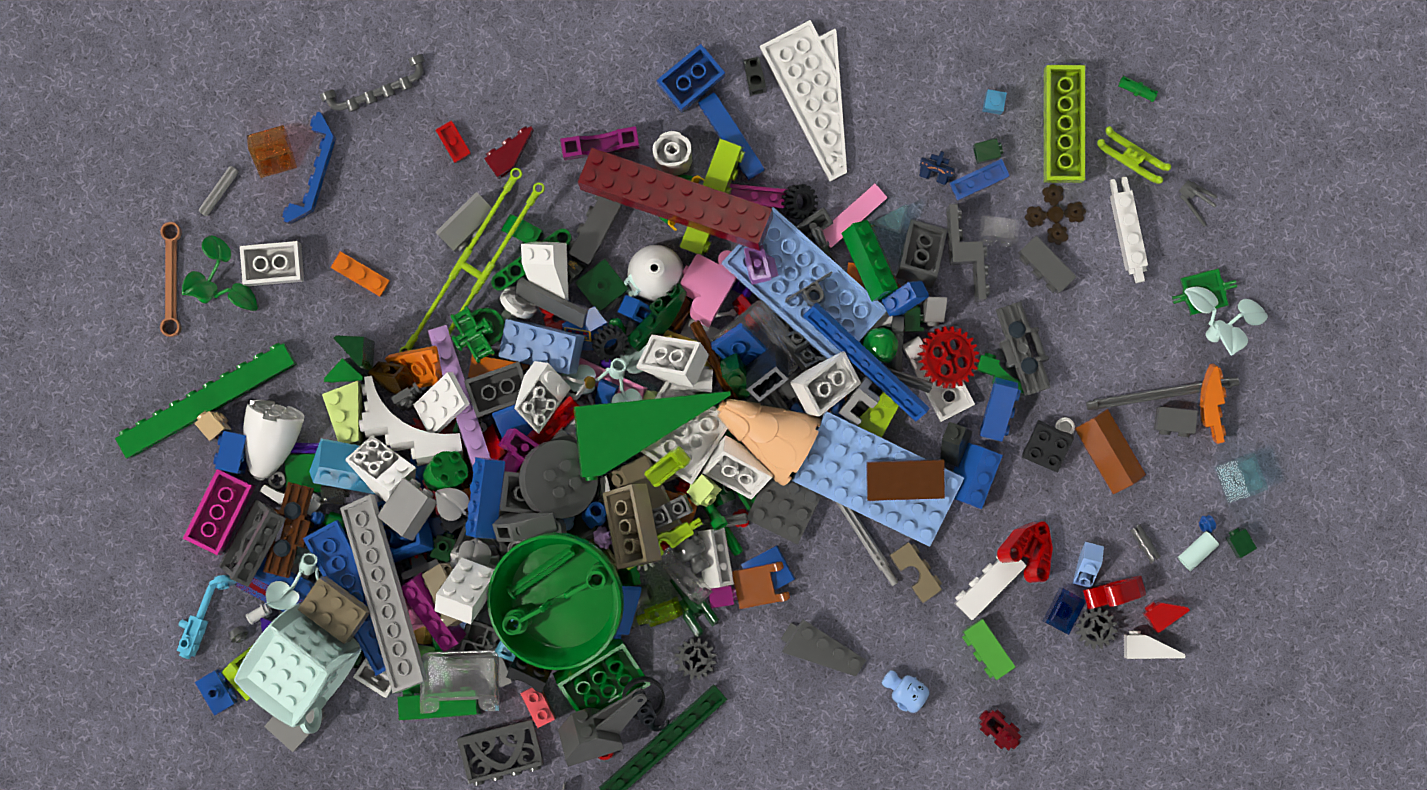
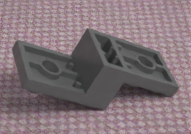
M950 204L946 208L950 265L973 264L975 302H983L990 293L989 284H986L985 281L986 276H988V265H984V259L987 257V246H983V241L960 242L963 239L962 228H959V222L962 219L961 209H958L957 204Z

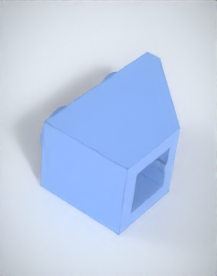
M1089 542L1084 543L1073 584L1088 588L1092 587L1102 565L1104 546Z

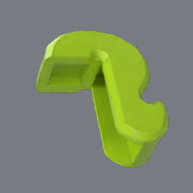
M677 446L654 465H651L644 475L654 487H658L679 469L685 468L691 459L682 447Z

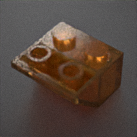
M284 125L247 135L248 150L260 178L297 168Z

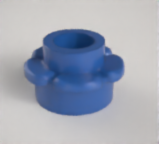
M1210 515L1202 516L1199 527L1203 532L1212 533V530L1216 529V523Z

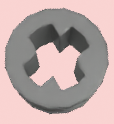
M274 472L268 478L269 485L275 489L284 487L286 485L285 474ZM275 475L282 477V481H280L278 486L276 483H273Z

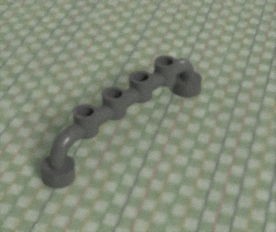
M423 54L409 58L408 61L411 67L415 66L416 68L414 74L348 99L345 102L336 103L333 98L337 97L334 89L320 94L322 102H327L333 110L342 111L348 109L349 112L355 111L360 108L358 105L360 103L366 102L369 105L377 102L376 97L384 95V98L394 95V90L400 87L402 91L412 88V83L422 76V63L425 62Z

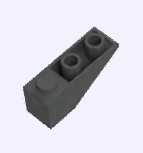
M503 513L492 524L497 542H514L559 530L554 513Z

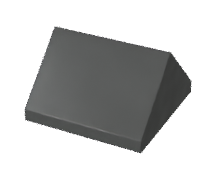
M504 472L500 510L517 513H536L529 507L522 496L519 485L520 473Z

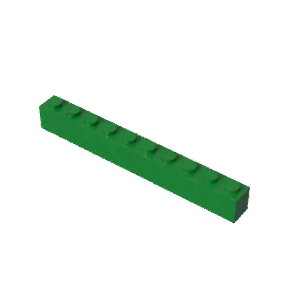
M274 344L269 348V352L265 354L263 352L253 356V361L249 363L245 361L237 365V370L231 373L227 371L219 376V380L215 382L211 380L202 385L203 389L198 392L196 390L189 392L184 400H175L169 404L170 407L164 411L163 409L157 410L152 414V418L148 420L144 418L135 423L136 427L120 431V436L116 437L115 440L125 458L131 459L198 421L197 417L204 411L214 412L297 365L287 345Z

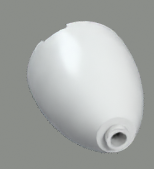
M649 245L640 249L632 257L627 275L631 274L635 285L641 290L638 297L648 302H654L659 297L667 296V292L672 291L674 285L680 284L683 278L684 266L679 256L670 248L662 245ZM651 268H658V270L653 272ZM630 283L631 288L635 292V287Z
M251 400L250 404H247L243 426V435H246L244 450L246 462L253 478L257 480L269 478L284 463L293 449L303 425L305 416L301 411L290 406L286 408L275 404L274 401Z

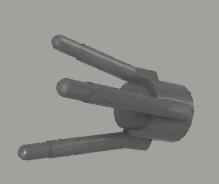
M1188 179L1179 190L1182 194L1180 198L1185 201L1200 223L1206 226L1203 218L1189 201L1188 197L1192 199L1197 195L1211 206L1216 207L1217 205L1199 191L1214 199L1217 198V195Z

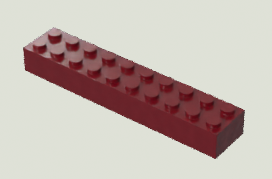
M591 148L578 180V185L582 191L758 251L762 247L773 219L772 208Z

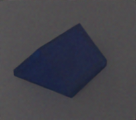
M1059 587L1042 622L1069 635L1086 601Z

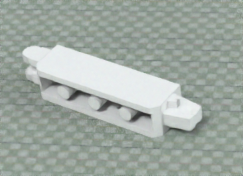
M1127 177L1121 178L1124 191L1118 193L1117 183L1115 179L1110 180L1112 192L1110 200L1125 270L1129 272V275L1133 274L1135 283H1141L1145 281L1143 272L1147 271L1146 266H1148L1133 192L1132 190L1130 191Z

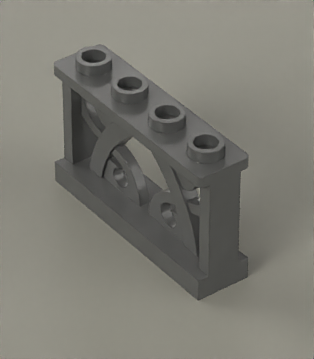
M255 499L222 558L219 567L230 576V579L249 587L286 518L278 514L271 506Z
M533 718L457 738L468 784L473 783L474 786L484 784V780L491 778L492 781L501 780L503 775L511 774V776L520 775L522 770L529 769L530 772L541 769V765L544 764ZM525 729H530L533 744L524 743ZM513 735L514 740L512 741L517 740V743L508 742L507 736ZM498 736L505 745L515 747L513 754L505 764L499 763L487 756L494 748L495 737ZM488 741L490 747L483 752L482 749L486 747H483L482 743ZM467 744L470 745L476 754L470 761L465 747ZM523 747L531 748L534 751L535 757L532 761H524L523 756L529 755V753L522 751ZM477 759L482 760L477 766V769L480 766L484 767L485 771L482 774H476L472 770V765ZM516 760L519 762V764H521L519 766L511 767ZM491 767L499 770L496 772L489 773Z

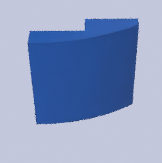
M778 545L741 564L742 568L746 569L781 561L784 568L780 571L771 572L775 590L795 580Z

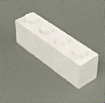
M997 560L993 565L989 563L982 570L984 574L980 578L976 576L969 583L971 587L966 592L962 590L955 597L957 601L954 604L970 620H973L1027 565L1022 560L1011 563H1002Z

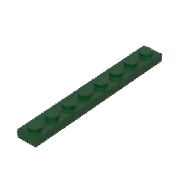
M713 684L600 785L599 789L627 790L728 699Z

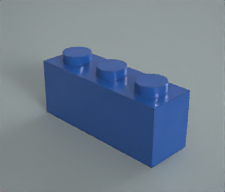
M995 377L980 427V436L1003 442L1004 436H1008L1010 425H1008L1009 418L1013 419L1015 407L1013 405L1015 401L1019 400L1021 390H1018L1017 382Z

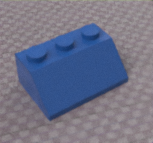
M968 443L959 467L955 466L953 470L954 473L964 477L954 499L982 509L1003 455Z

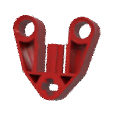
M1044 521L1033 522L1014 529L997 551L998 560L1002 563L1019 562L1023 556L1028 557L1027 566L1024 569V578L1029 583L1045 582L1049 578L1053 546L1048 524Z
M1142 576L1122 579L1083 590L1088 609L1109 604V607L1117 606L1146 595Z

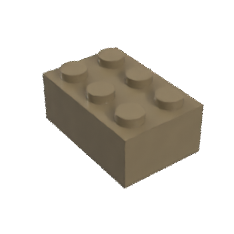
M327 576L320 577L297 609L343 644L353 639L370 614L368 606Z

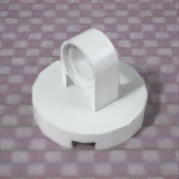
M516 287L505 288L500 296L501 303L505 307L501 314L504 321L511 318L517 319L518 317L530 319L537 311L535 309L536 305L515 295Z

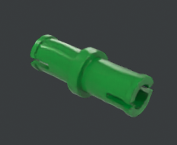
M1124 75L1118 87L1132 92L1134 96L1139 95L1151 102H1154L1158 93L1157 90L1143 85V82H1136Z

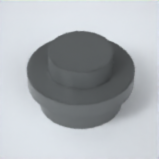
M243 626L233 629L229 633L230 641L236 643L244 641L247 638V629H244Z

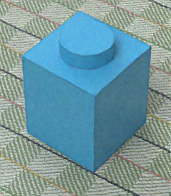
M988 89L985 93L982 112L1001 115L1004 111L1007 93Z

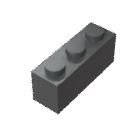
M1037 235L1018 252L1020 261L1026 266L1029 264L1034 269L1032 273L1039 280L1042 278L1047 283L1045 286L1052 293L1056 292L1059 294L1076 278L1074 273Z

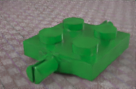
M1219 268L1180 279L1183 288L1182 294L1172 296V300L1178 299L1173 301V304L1185 301L1190 316L1202 313L1192 305L1184 291L1191 287H1203L1211 291L1218 299L1216 309L1228 306L1226 292L1229 289L1237 288V284L1231 285L1237 282L1233 280L1224 283L1220 276Z

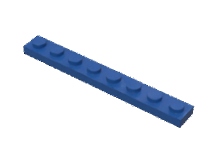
M817 302L803 315L839 351H845L848 359L915 422L928 412L930 408Z

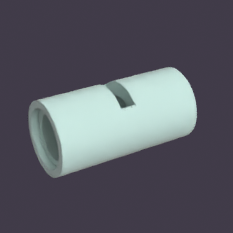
M1206 531L1180 554L1178 559L1189 571H1192L1219 546V543Z

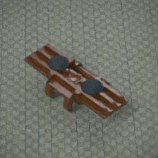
M288 482L281 509H274L281 516H286L280 540L275 541V537L269 548L263 572L290 578L298 547L308 549L303 538L307 536L308 529H313L314 527L313 522L306 520L314 488Z

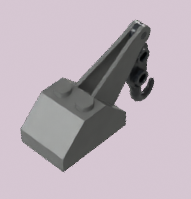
M639 688L603 710L590 707L572 713L558 731L565 761L569 767L624 749L620 732L635 714H637L639 721L653 732L662 731L669 725L670 721L666 719V722L662 725L654 724L656 713L652 703L647 699L645 690Z

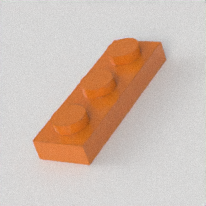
M341 251L330 267L379 297L382 296L390 282L387 278Z

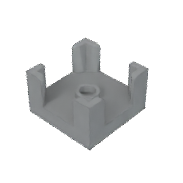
M866 375L860 381L861 384L849 394L839 411L840 415L856 426L861 423L862 419L851 412V409L856 405L863 411H866L869 407L874 408L880 400L879 396L868 389L873 381Z

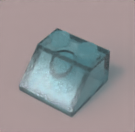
M1255 453L1244 455L1214 467L1228 503L1268 490Z

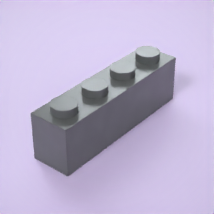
M597 195L595 197L597 200L594 207L590 206L586 213L588 218L585 224L581 223L577 230L579 235L576 241L572 239L568 246V250H570L568 254L589 266L623 205Z

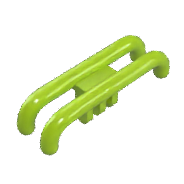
M1111 126L1106 127V134L1126 147V150L1121 154L1108 146L1103 139L1097 141V146L1149 181L1161 184L1163 182L1161 176L1152 174L1139 164L1146 160L1163 171H1169L1171 164L1164 163L1116 133Z

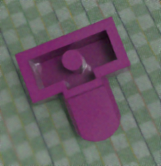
M515 428L508 429L498 446L507 451L502 459L505 461L504 472L517 473L528 453L538 446L537 443Z

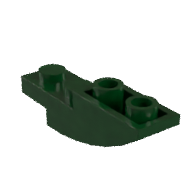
M677 283V286H673L672 291L667 292V296L657 298L649 306L652 312L627 337L629 343L638 352L648 343L651 335L662 336L676 318L686 296L685 289L679 283Z

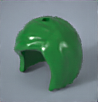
M883 327L870 330L862 341V345L881 362L890 363L898 350V340L895 334Z

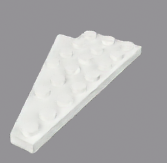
M811 20L761 45L759 48L829 182L847 173L836 29H833L819 37Z

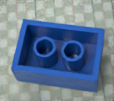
M700 44L656 81L657 85L682 113L725 77V72Z

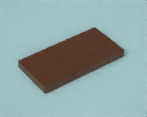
M944 460L867 461V501L945 499Z

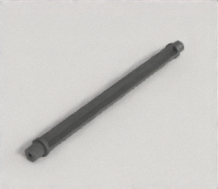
M1227 377L1226 379H1221V385L1230 389L1233 386H1239L1238 377ZM1203 382L1103 399H1093V401L1086 402L1087 410H1098L1200 393Z

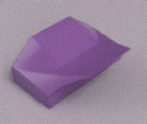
M763 245L760 251L749 247L744 248L747 271L752 285L770 281L773 277L779 276L775 259L765 252Z

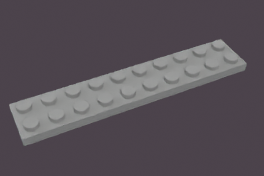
M370 494L341 507L340 510L392 693H399L428 681L384 526L382 520L377 517L379 509L375 495Z

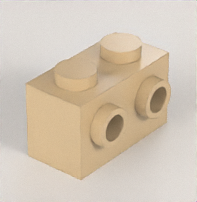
M204 411L197 417L198 421L195 423L206 438L212 442H218L219 435L223 434V431H232L227 424L228 419L218 412Z

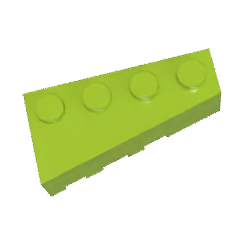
M884 392L879 396L880 400L874 408L869 407L859 417L862 421L858 425L881 438L899 407Z

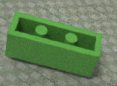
M982 618L962 631L964 633L963 640L968 647L972 645L975 650L973 655L978 662L983 661L986 666L984 671L989 678L994 677L995 680H998L1015 668V665Z

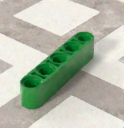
M559 229L541 242H559V235L565 233L568 235V240L565 242L568 247L572 241V236L568 230ZM522 256L492 277L491 284L497 291L503 292L505 288L515 285L520 278L526 277L522 265ZM514 267L521 268L519 276H512L511 271ZM498 278H505L506 283L503 287L499 288L496 286Z

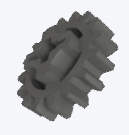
M1097 607L1096 611L1093 608L1089 609L1090 613L1082 611L1084 617L1078 616L1077 619L1080 620V624H1075L1076 627H1079L1075 634L1081 635L1078 640L1080 642L1085 640L1084 646L1087 647L1091 644L1092 649H1095L1096 645L1103 649V643L1109 646L1108 640H1115L1112 633H1117L1118 631L1113 629V626L1117 625V622L1111 621L1114 616H1107L1108 610H1104L1101 613L1100 607ZM1097 615L1105 618L1107 622L1099 621ZM1089 618L1088 625L1084 627L1086 620ZM1095 623L1100 626L1098 633L1092 630L1095 627ZM1108 630L1107 635L1103 638L1104 632ZM1086 634L1093 635L1095 641L1088 639Z
M690 638L689 644L683 641L684 647L678 646V650L681 652L675 653V656L679 658V660L675 661V664H680L677 670H684V677L690 674L691 680L694 676H697L698 680H700L701 674L707 677L706 671H713L710 665L716 664V661L712 660L716 653L710 652L713 647H707L708 641L702 644L700 638H698L697 642ZM694 646L692 652L684 653L687 648ZM701 647L707 652L708 657L702 655L700 652ZM696 650H698V658H701V661H697L693 668V660L690 659V656L693 657ZM682 660L687 661L689 663L690 670H688L684 666ZM702 664L706 665L704 669L697 671V667Z

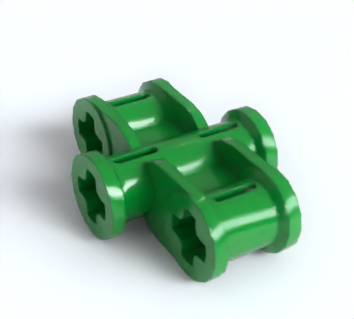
M465 306L457 314L450 315L461 333L457 336H452V340L459 351H462L463 347L468 345L477 363H480L481 359L486 356L495 354L484 336L488 333H493L485 317L477 324L468 306Z

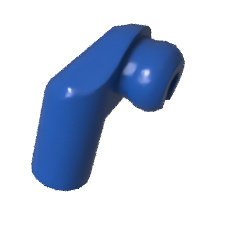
M315 511L311 514L310 521L314 523L313 529L309 528L311 531H315L324 521V514L322 512Z

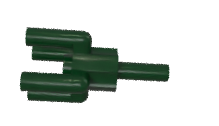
M676 576L670 580L682 598L678 603L684 611L683 619L696 638L701 636L704 631L696 620L702 614H704L712 627L719 623L720 619L705 599L699 600L694 592L688 594Z

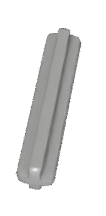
M229 166L199 208V212L204 216L210 214L239 173L233 166Z

